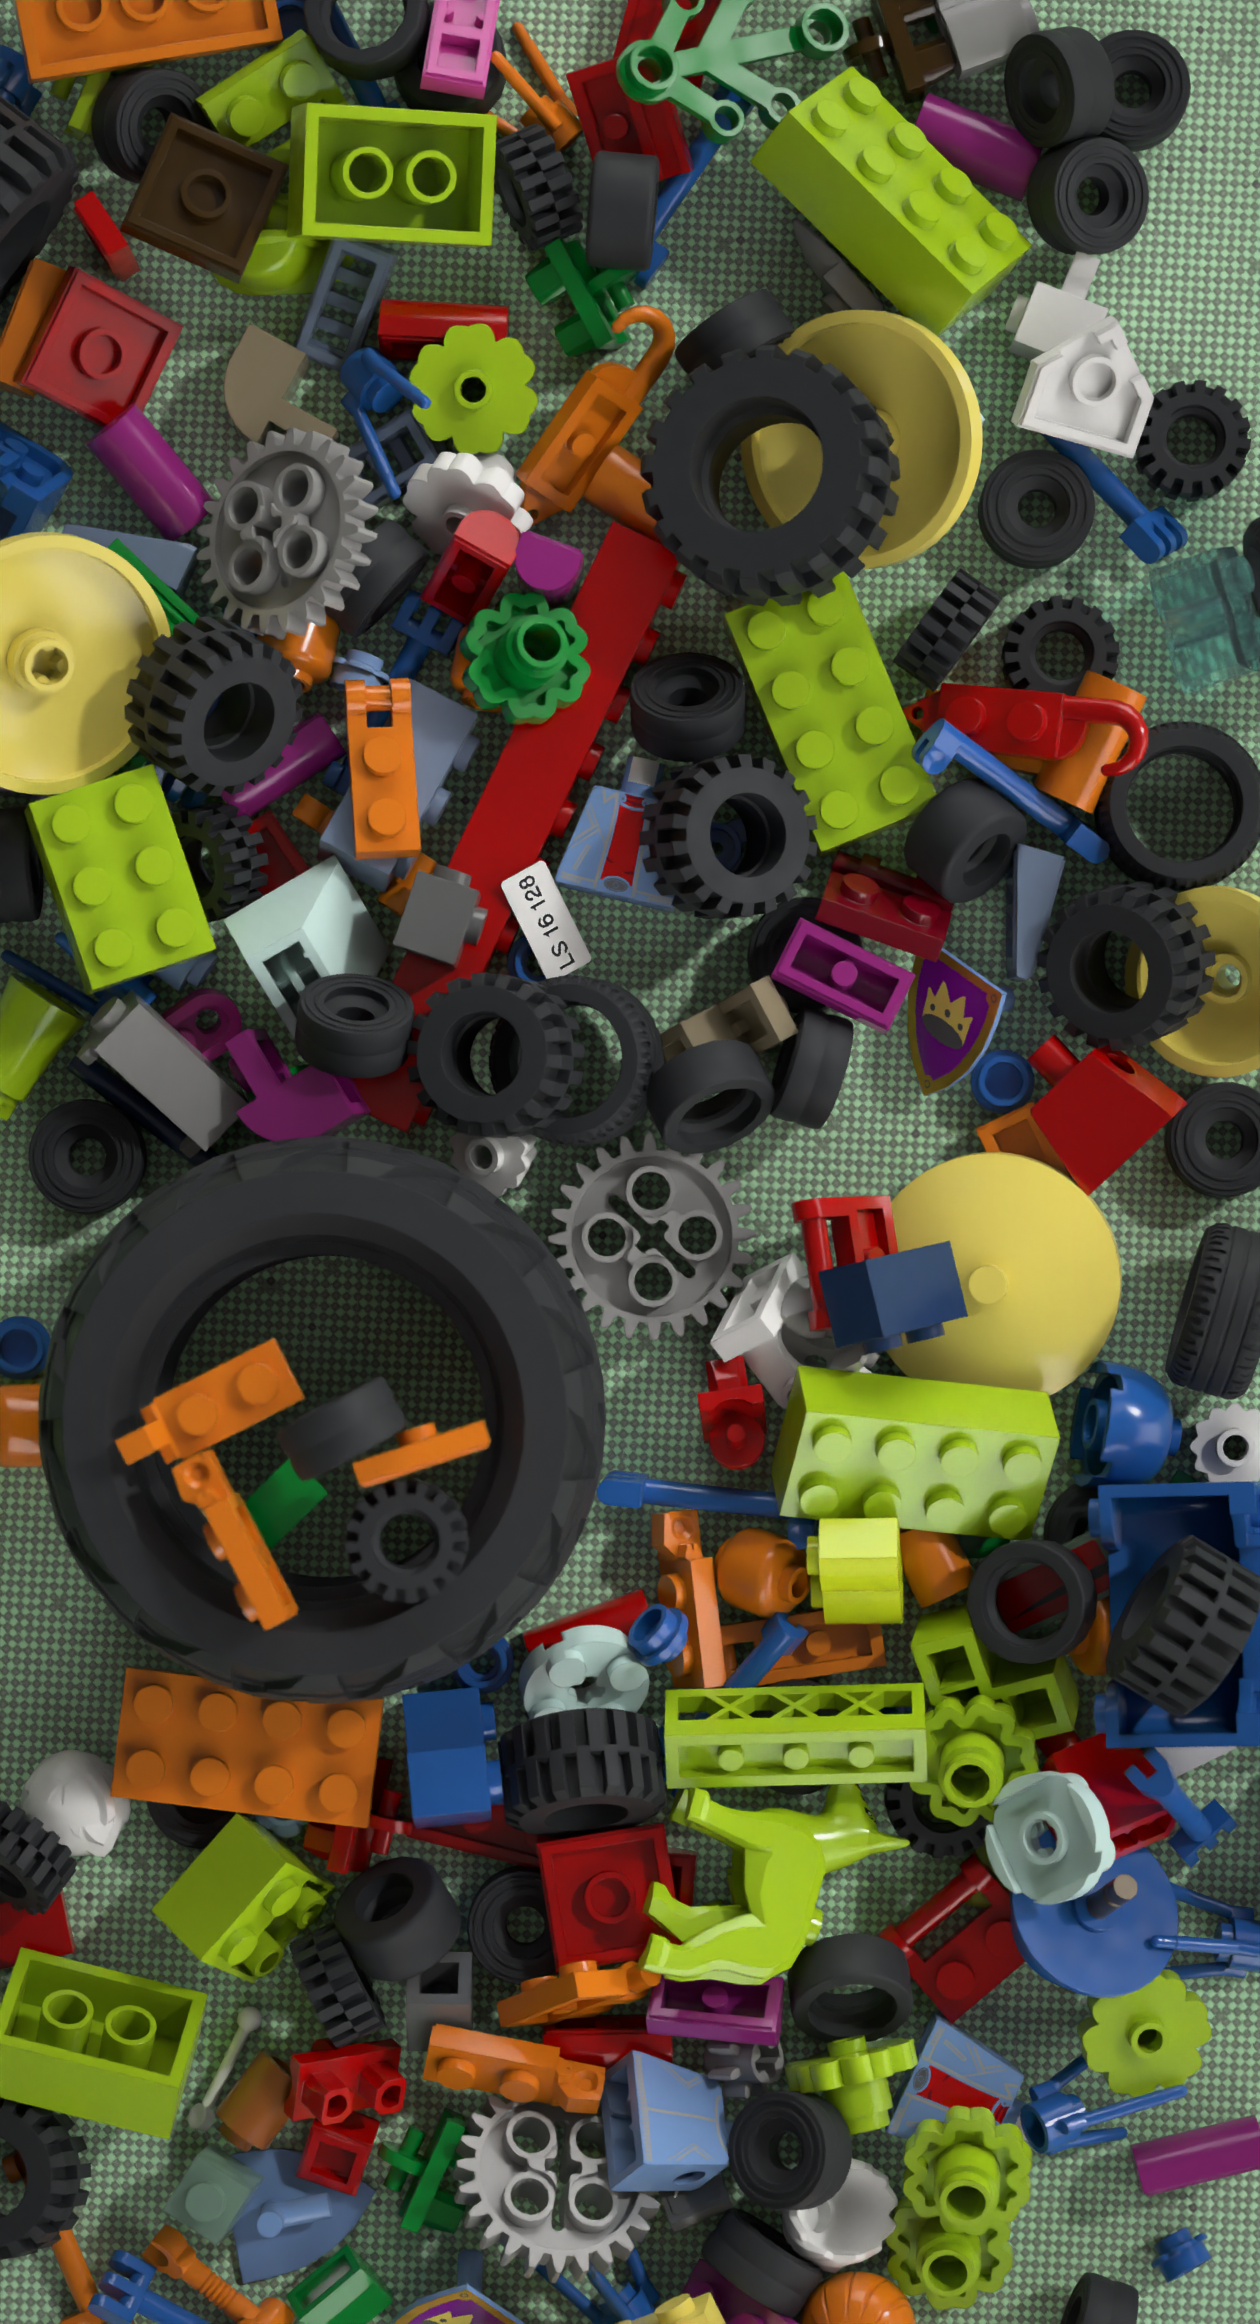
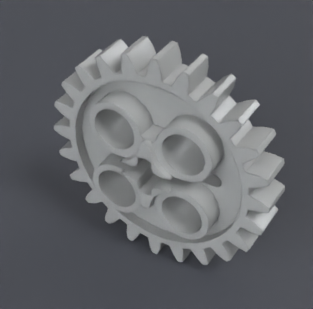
M289 427L286 435L269 431L266 437V446L253 441L248 442L247 462L234 457L230 458V468L234 476L230 481L221 478L215 479L214 483L222 494L219 502L208 501L203 505L209 513L214 515L212 524L201 526L197 531L198 534L210 538V546L196 554L197 560L212 565L200 580L202 584L216 588L210 602L212 605L225 609L223 616L225 620L239 624L242 629L261 636L266 634L278 639H284L287 632L302 637L306 635L307 622L321 627L326 625V606L339 611L345 608L340 594L344 586L354 590L359 589L360 584L352 572L355 566H370V558L360 551L362 543L377 539V533L364 528V521L373 517L378 512V507L362 501L374 486L372 482L358 477L364 464L359 460L348 457L350 448L332 441V438L309 430L306 433L294 427Z
M652 1133L646 1134L643 1150L636 1152L626 1136L621 1137V1156L614 1159L602 1147L597 1148V1158L601 1167L594 1172L587 1166L578 1163L575 1167L584 1184L580 1189L563 1184L560 1188L564 1195L573 1201L571 1208L552 1209L551 1211L553 1217L567 1223L566 1231L548 1236V1242L566 1246L567 1254L558 1258L557 1261L563 1269L572 1268L574 1276L569 1281L574 1290L583 1288L587 1293L582 1301L584 1311L592 1309L597 1304L603 1307L604 1311L600 1327L604 1329L612 1323L616 1316L625 1318L624 1332L625 1337L628 1338L635 1332L639 1322L647 1323L652 1340L658 1339L661 1322L668 1321L679 1337L683 1336V1317L689 1314L701 1325H707L708 1319L703 1306L710 1301L717 1307L726 1310L729 1305L720 1289L724 1284L735 1288H742L744 1286L742 1280L731 1272L734 1264H752L754 1259L738 1250L739 1241L756 1237V1231L738 1227L737 1222L738 1218L752 1210L751 1205H732L730 1197L742 1185L740 1180L721 1185L717 1178L724 1168L725 1162L723 1160L712 1164L706 1169L700 1165L703 1153L689 1154L688 1157L680 1155L678 1151L671 1150L669 1146H667L666 1151L657 1150L656 1141ZM643 1174H658L669 1185V1199L659 1209H643L633 1199V1184ZM613 1195L619 1196L651 1226L659 1220L664 1222L668 1227L663 1236L665 1241L694 1267L695 1275L692 1278H686L654 1248L647 1250L645 1254L639 1251L636 1247L641 1237L639 1232L610 1206L609 1198ZM701 1217L713 1225L716 1233L715 1243L706 1253L692 1254L686 1251L680 1244L678 1237L679 1228L687 1219ZM603 1219L618 1222L626 1235L625 1245L621 1251L608 1257L595 1253L589 1246L588 1241L589 1230L593 1224ZM645 1264H661L671 1274V1289L660 1300H646L635 1289V1274Z
M493 2095L487 2097L482 2109L485 2116L473 2113L466 2127L471 2135H462L455 2152L465 2159L458 2160L452 2171L453 2178L466 2182L458 2188L454 2197L455 2203L474 2205L463 2222L465 2228L484 2225L486 2228L479 2247L483 2250L497 2242L502 2245L504 2249L499 2264L503 2267L509 2264L516 2256L523 2258V2274L528 2279L534 2273L538 2264L545 2265L549 2281L556 2284L563 2267L569 2266L573 2277L578 2283L583 2282L589 2269V2262L604 2275L608 2273L613 2263L612 2254L626 2261L634 2249L632 2240L643 2242L650 2229L645 2220H653L659 2210L660 2203L650 2197L657 2195L659 2191L617 2192L609 2189L601 2101L597 2114L565 2112L561 2106H552L550 2103L546 2104L535 2101L521 2103L511 2101L505 2097L503 2102ZM555 2125H560L564 2129V2145L559 2165V2180L561 2183L566 2184L558 2201L561 2231L554 2230L551 2224L552 2209L557 2189L556 2173L549 2171L557 2155L558 2142ZM526 2136L531 2138L539 2146L540 2152L528 2153L522 2151L513 2141V2137ZM587 2141L595 2144L603 2153V2158L594 2159L587 2157L579 2150L577 2142ZM513 2197L528 2198L535 2203L539 2213L533 2215L521 2213L515 2208L511 2199ZM578 2202L593 2204L599 2209L603 2219L591 2220L585 2218L579 2213L575 2204Z

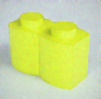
M898 1518L819 1519V1536H807V1573L811 1575V1607L823 1608L826 1625L903 1624L904 1582Z

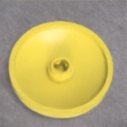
M843 310L810 320L795 329L791 337L784 339V342L782 344L779 343L778 346L789 356L796 348L814 354L824 365L831 363L845 374L877 408L876 413L887 423L894 439L889 449L899 459L900 478L897 481L890 482V488L899 496L895 516L882 515L879 526L888 534L879 550L868 545L858 559L866 565L863 569L883 568L908 561L929 549L950 530L963 512L973 492L979 473L983 444L982 421L974 388L962 364L951 349L926 327L909 318L885 311ZM780 423L762 428L741 442V458L745 478L752 498L762 517L771 529L788 522L808 504L819 484L823 467V452L820 440L812 430L802 424Z
M33 532L0 540V787L15 792L36 795L60 794L100 781L124 766L140 748L131 741L128 734V729L133 724L125 719L124 706L132 702V696L126 693L130 679H137L141 669L137 668L136 665L144 654L149 657L155 650L152 643L161 634L168 638L171 636L167 618L160 601L139 571L115 552L75 535L59 532Z
M1007 1152L973 1153L950 1159L925 1171L911 1181L892 1200L891 1208L898 1253L950 1241L968 1314L966 1317L943 1322L945 1331L943 1336L907 1344L905 1332L900 1333L903 1346L888 1349L886 1352L908 1377L1048 1392L1050 1396L1073 1382L1097 1357L1112 1331L1119 1311L1122 1293L1121 1260L1112 1229L1103 1212L1091 1196H1087L1072 1178L1051 1165L1024 1155Z

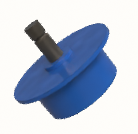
M1048 1829L1042 1836L1038 1837L1039 1844L1042 1848L1052 1847L1055 1851L1057 1842ZM1146 1847L1114 1860L1112 1866L1107 1871L1102 1872L1095 1886L1086 1894L1074 1900L1043 1905L1034 1903L1036 1900L1030 1899L1024 1893L1015 1894L1010 1890L1011 1930L1016 1946L1026 1963L1038 1975L1055 1985L1089 1997H1121L1131 1994L1152 1982L1162 1972L1172 1956L1173 1949L1156 1948L1150 1942L1153 1935H1178L1179 1924L1177 1902L1170 1881L1157 1859Z

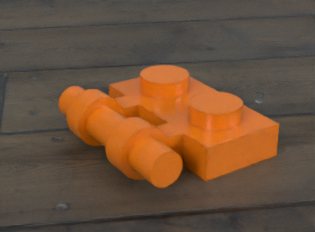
M594 1960L566 1964L558 1968L559 1978L557 1976H545L523 1981L520 1983L521 1993L496 2002L501 2028L551 2025L570 2018L594 2017L609 2011L614 2004H627L645 1997L651 1987L660 1983L661 1974L637 1969L639 1962L636 1961L626 1962L611 1970H598L597 1961Z

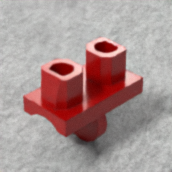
M737 1356L727 1362H724L722 1358L706 1361L705 1367L709 1392L697 1394L704 1444L709 1443L713 1458L721 1466L730 1470L749 1468L761 1458L765 1450L764 1434H767L762 1385H748L743 1356Z
M380 1756L377 1757L368 1828L311 1821L308 1823L303 1849L324 1860H328L326 1870L340 1874H348V1871L363 1872L369 1868L372 1852L388 1855L393 1833L412 1834L414 1821L397 1815L402 1792L387 1788L394 1760Z
M329 2037L316 2039L312 2044L310 2052L291 2055V2091L289 2097L284 2102L283 2112L291 2121L316 2117L323 2125L344 2122L352 2111L373 2108L379 2115L400 2112L403 2108L407 2083L405 2078L398 2072L402 2047L393 2038L343 2046L339 2049Z

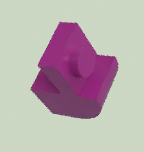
M265 1028L244 1030L225 1042L233 1057L229 1060V1067L235 1080L247 1093L253 1091L257 1098L236 1111V1113L247 1127L261 1137L271 1141H281L292 1138L333 1136L371 1113L352 1078L328 1074L311 1065L292 1076Z

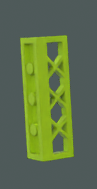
M924 1683L666 1690L664 1743L667 1789L927 1782ZM912 1706V1714L884 1715L879 1712L884 1707ZM819 1709H837L841 1711L836 1716H818L814 1714ZM771 1710L777 1713L771 1718H753L749 1716L754 1711ZM707 1712L712 1715L703 1720H679V1713Z

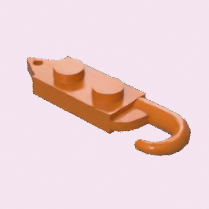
M648 305L634 306L622 312L611 325V330L616 334L621 333L626 327L637 322L649 325L653 332V339L648 350L634 370L623 364L613 362L598 364L592 370L587 369L514 474L521 480L520 488L525 496L520 507L527 512L532 509L530 514L533 519L532 526L563 509L569 513L572 512L602 463L613 448L618 446L643 410L640 404L669 364L675 350V331L670 319L660 309Z

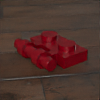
M838 850L815 920L937 962L945 942L952 915L951 912L955 903H950L939 895L918 875L913 877L880 865L882 859L864 853L862 858Z

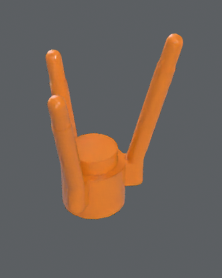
M515 22L511 29L551 98L547 94L540 98L499 51H493L490 60L530 107L520 118V123L525 128L533 124L543 126L547 136L551 135L555 141L556 152L561 151L563 153L583 133L581 122L577 118L576 106L565 94L521 22ZM489 111V112L487 113V114H490V115H496V114H494V113L491 112V111ZM497 116V133L505 137L519 131L518 128Z

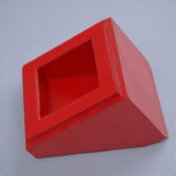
M354 2111L346 2117L344 2122L323 2125L315 2117L295 2177L356 2197L380 2125L379 2121Z

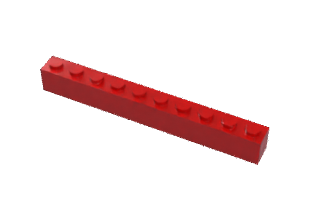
M612 522L570 609L577 620V625L585 631L588 637L587 645L579 656L584 658L589 664L591 673L588 680L583 684L580 697L570 707H556L555 713L545 723L530 724L526 722L514 726L447 866L472 876L469 888L480 891L481 899L478 907L488 910L478 944L473 946L465 943L457 969L406 952L392 981L393 984L403 989L411 998L415 1017L417 1013L425 1015L431 1013L432 1009L425 1001L434 992L447 994L449 991L446 983L456 978L471 979V974L486 973L496 950L508 954L521 926L516 916H514V912L501 888V883L538 861H544L549 869L551 862L541 858L551 835L563 839L575 815L578 805L569 801V798L579 777L590 782L601 761L606 747L597 744L596 741L606 720L617 725L630 700V688L624 686V683L633 664L636 663L640 666L647 664L656 646L660 632L652 629L651 626L662 605L672 610L685 585L688 575L678 571L681 563L675 559L676 556L661 543L619 523ZM413 1027L412 1041H418L421 1030ZM409 1055L402 1067L387 1075L374 1078H352L371 1110V1113L367 1115L409 1134L414 1123L425 1127L434 1110L432 1107H423L416 1094L424 1089L423 1084L410 1082L407 1068L417 1066V1055Z

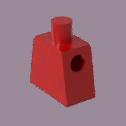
M1054 1034L1027 1059L1032 1067L1052 1087L1030 1109L1031 1116L1079 1188L1087 1196L1097 1189L1188 1104L1179 1094L1124 1052L1111 1051L1110 1044L1099 1049H1093L1080 1061Z
M1074 1730L1035 1740V1744L1047 1758L1040 1772L1075 1773L1085 1779L1089 1789L1095 1794L1106 1814L1110 1839L1115 1847V1860L1169 1836L1176 1821L1158 1801L1143 1795L1124 1774L1132 1764L1147 1779L1157 1772L1143 1756L1145 1753L1140 1748H1106V1733L1097 1734L1082 1741ZM1045 1821L1047 1827L1049 1828L1051 1834L1057 1842V1835L1054 1828L1050 1827Z

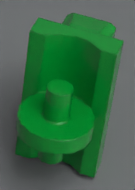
M558 238L543 247L548 257L526 274L525 279L541 305L549 306L568 294L578 313L554 327L555 336L564 353L568 357H579L598 349L617 350L632 341L626 328L621 333L616 334L611 330V325L619 316L617 311L622 312L635 304L625 284L633 280L639 274V271L593 268L587 265L586 253L579 240L565 243L563 238Z
M445 2107L424 2155L418 2152L427 2133L414 2126H409L401 2145L390 2141H382L377 2152L381 2159L391 2164V2168L383 2183L385 2187L401 2192L408 2174L414 2175L398 2210V2215L402 2218L400 2227L418 2234L422 2225L454 2234L466 2208V2205L455 2203V2192L439 2186L448 2166L454 2168L458 2160L465 2159L455 2151L462 2135H471L465 2127L462 2114Z

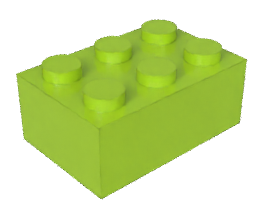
M308 102L292 107L287 238L457 248L492 246L497 115Z
M153 764L28 804L24 814L86 995L209 955L216 950Z
M21 1947L0 2006V2098L169 2140L197 2049L208 1994Z

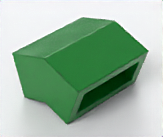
M346 2244L292 2289L286 2297L302 2324H367L393 2302L394 2293L371 2265Z

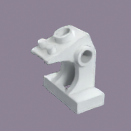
M794 1252L743 1278L744 1286L738 1288L710 1341V1344L724 1362L739 1355L743 1356L744 1361L776 1403L785 1409L787 1408L797 1365L872 1373L863 1366L866 1365L871 1369L879 1358L877 1353L865 1355L862 1342L836 1348L835 1341L828 1337L808 1339L799 1336L782 1323L783 1320L780 1315L785 1293L793 1282L798 1278L806 1276L808 1273ZM812 1355L823 1357L827 1363L816 1361Z

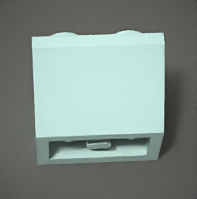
M335 855L224 919L246 962L294 1040L298 1000L308 984L319 978L335 974L350 973L376 977L390 952V948Z

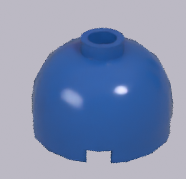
M1099 1360L1092 1364L1088 1370L1089 1373L1099 1374L1093 1389L1080 1387L1074 1408L1069 1445L1070 1458L1082 1460L1084 1474L1072 1473L1074 1482L1082 1488L1098 1490V1485L1145 1484L1160 1471L1167 1456L1176 1455L1182 1437L1181 1420L1173 1418L1171 1400L1163 1385L1146 1372L1126 1364Z

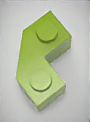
M967 1604L919 1616L910 1647L932 1705L937 1706L945 1699H954L966 1707L967 1703L974 1696L986 1695L995 1702H1003L1013 1707L1015 1727L1021 1726L1030 1729L1035 1735V1740L1074 1730L1080 1696L1065 1655L1035 1664L1010 1662L988 1650L974 1632Z

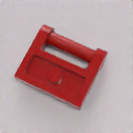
M890 1195L823 1197L791 1203L793 1223L801 1225L813 1310L807 1312L810 1332L832 1330L818 1274L819 1271L833 1268L826 1221L830 1220L837 1267L898 1253Z
M973 1853L959 1865L962 1872L898 1926L890 1923L877 1934V1937L891 1941L905 1953L910 1976L952 2024L1026 1962L1016 1946L1011 1930L1010 1891L992 1870L981 1861L976 1853ZM980 1891L989 1900L991 1905L983 1908L924 1958L914 1945L975 1893Z

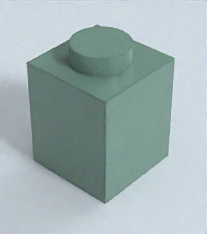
M210 2143L196 2155L163 2208V2211L217 2246L232 2231L265 2177L213 2143Z

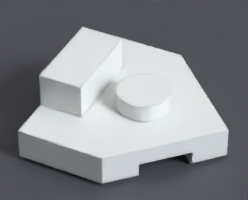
M1110 315L1032 359L1011 422L1017 427L1133 459L1154 396L1144 375L1138 369L1118 320Z

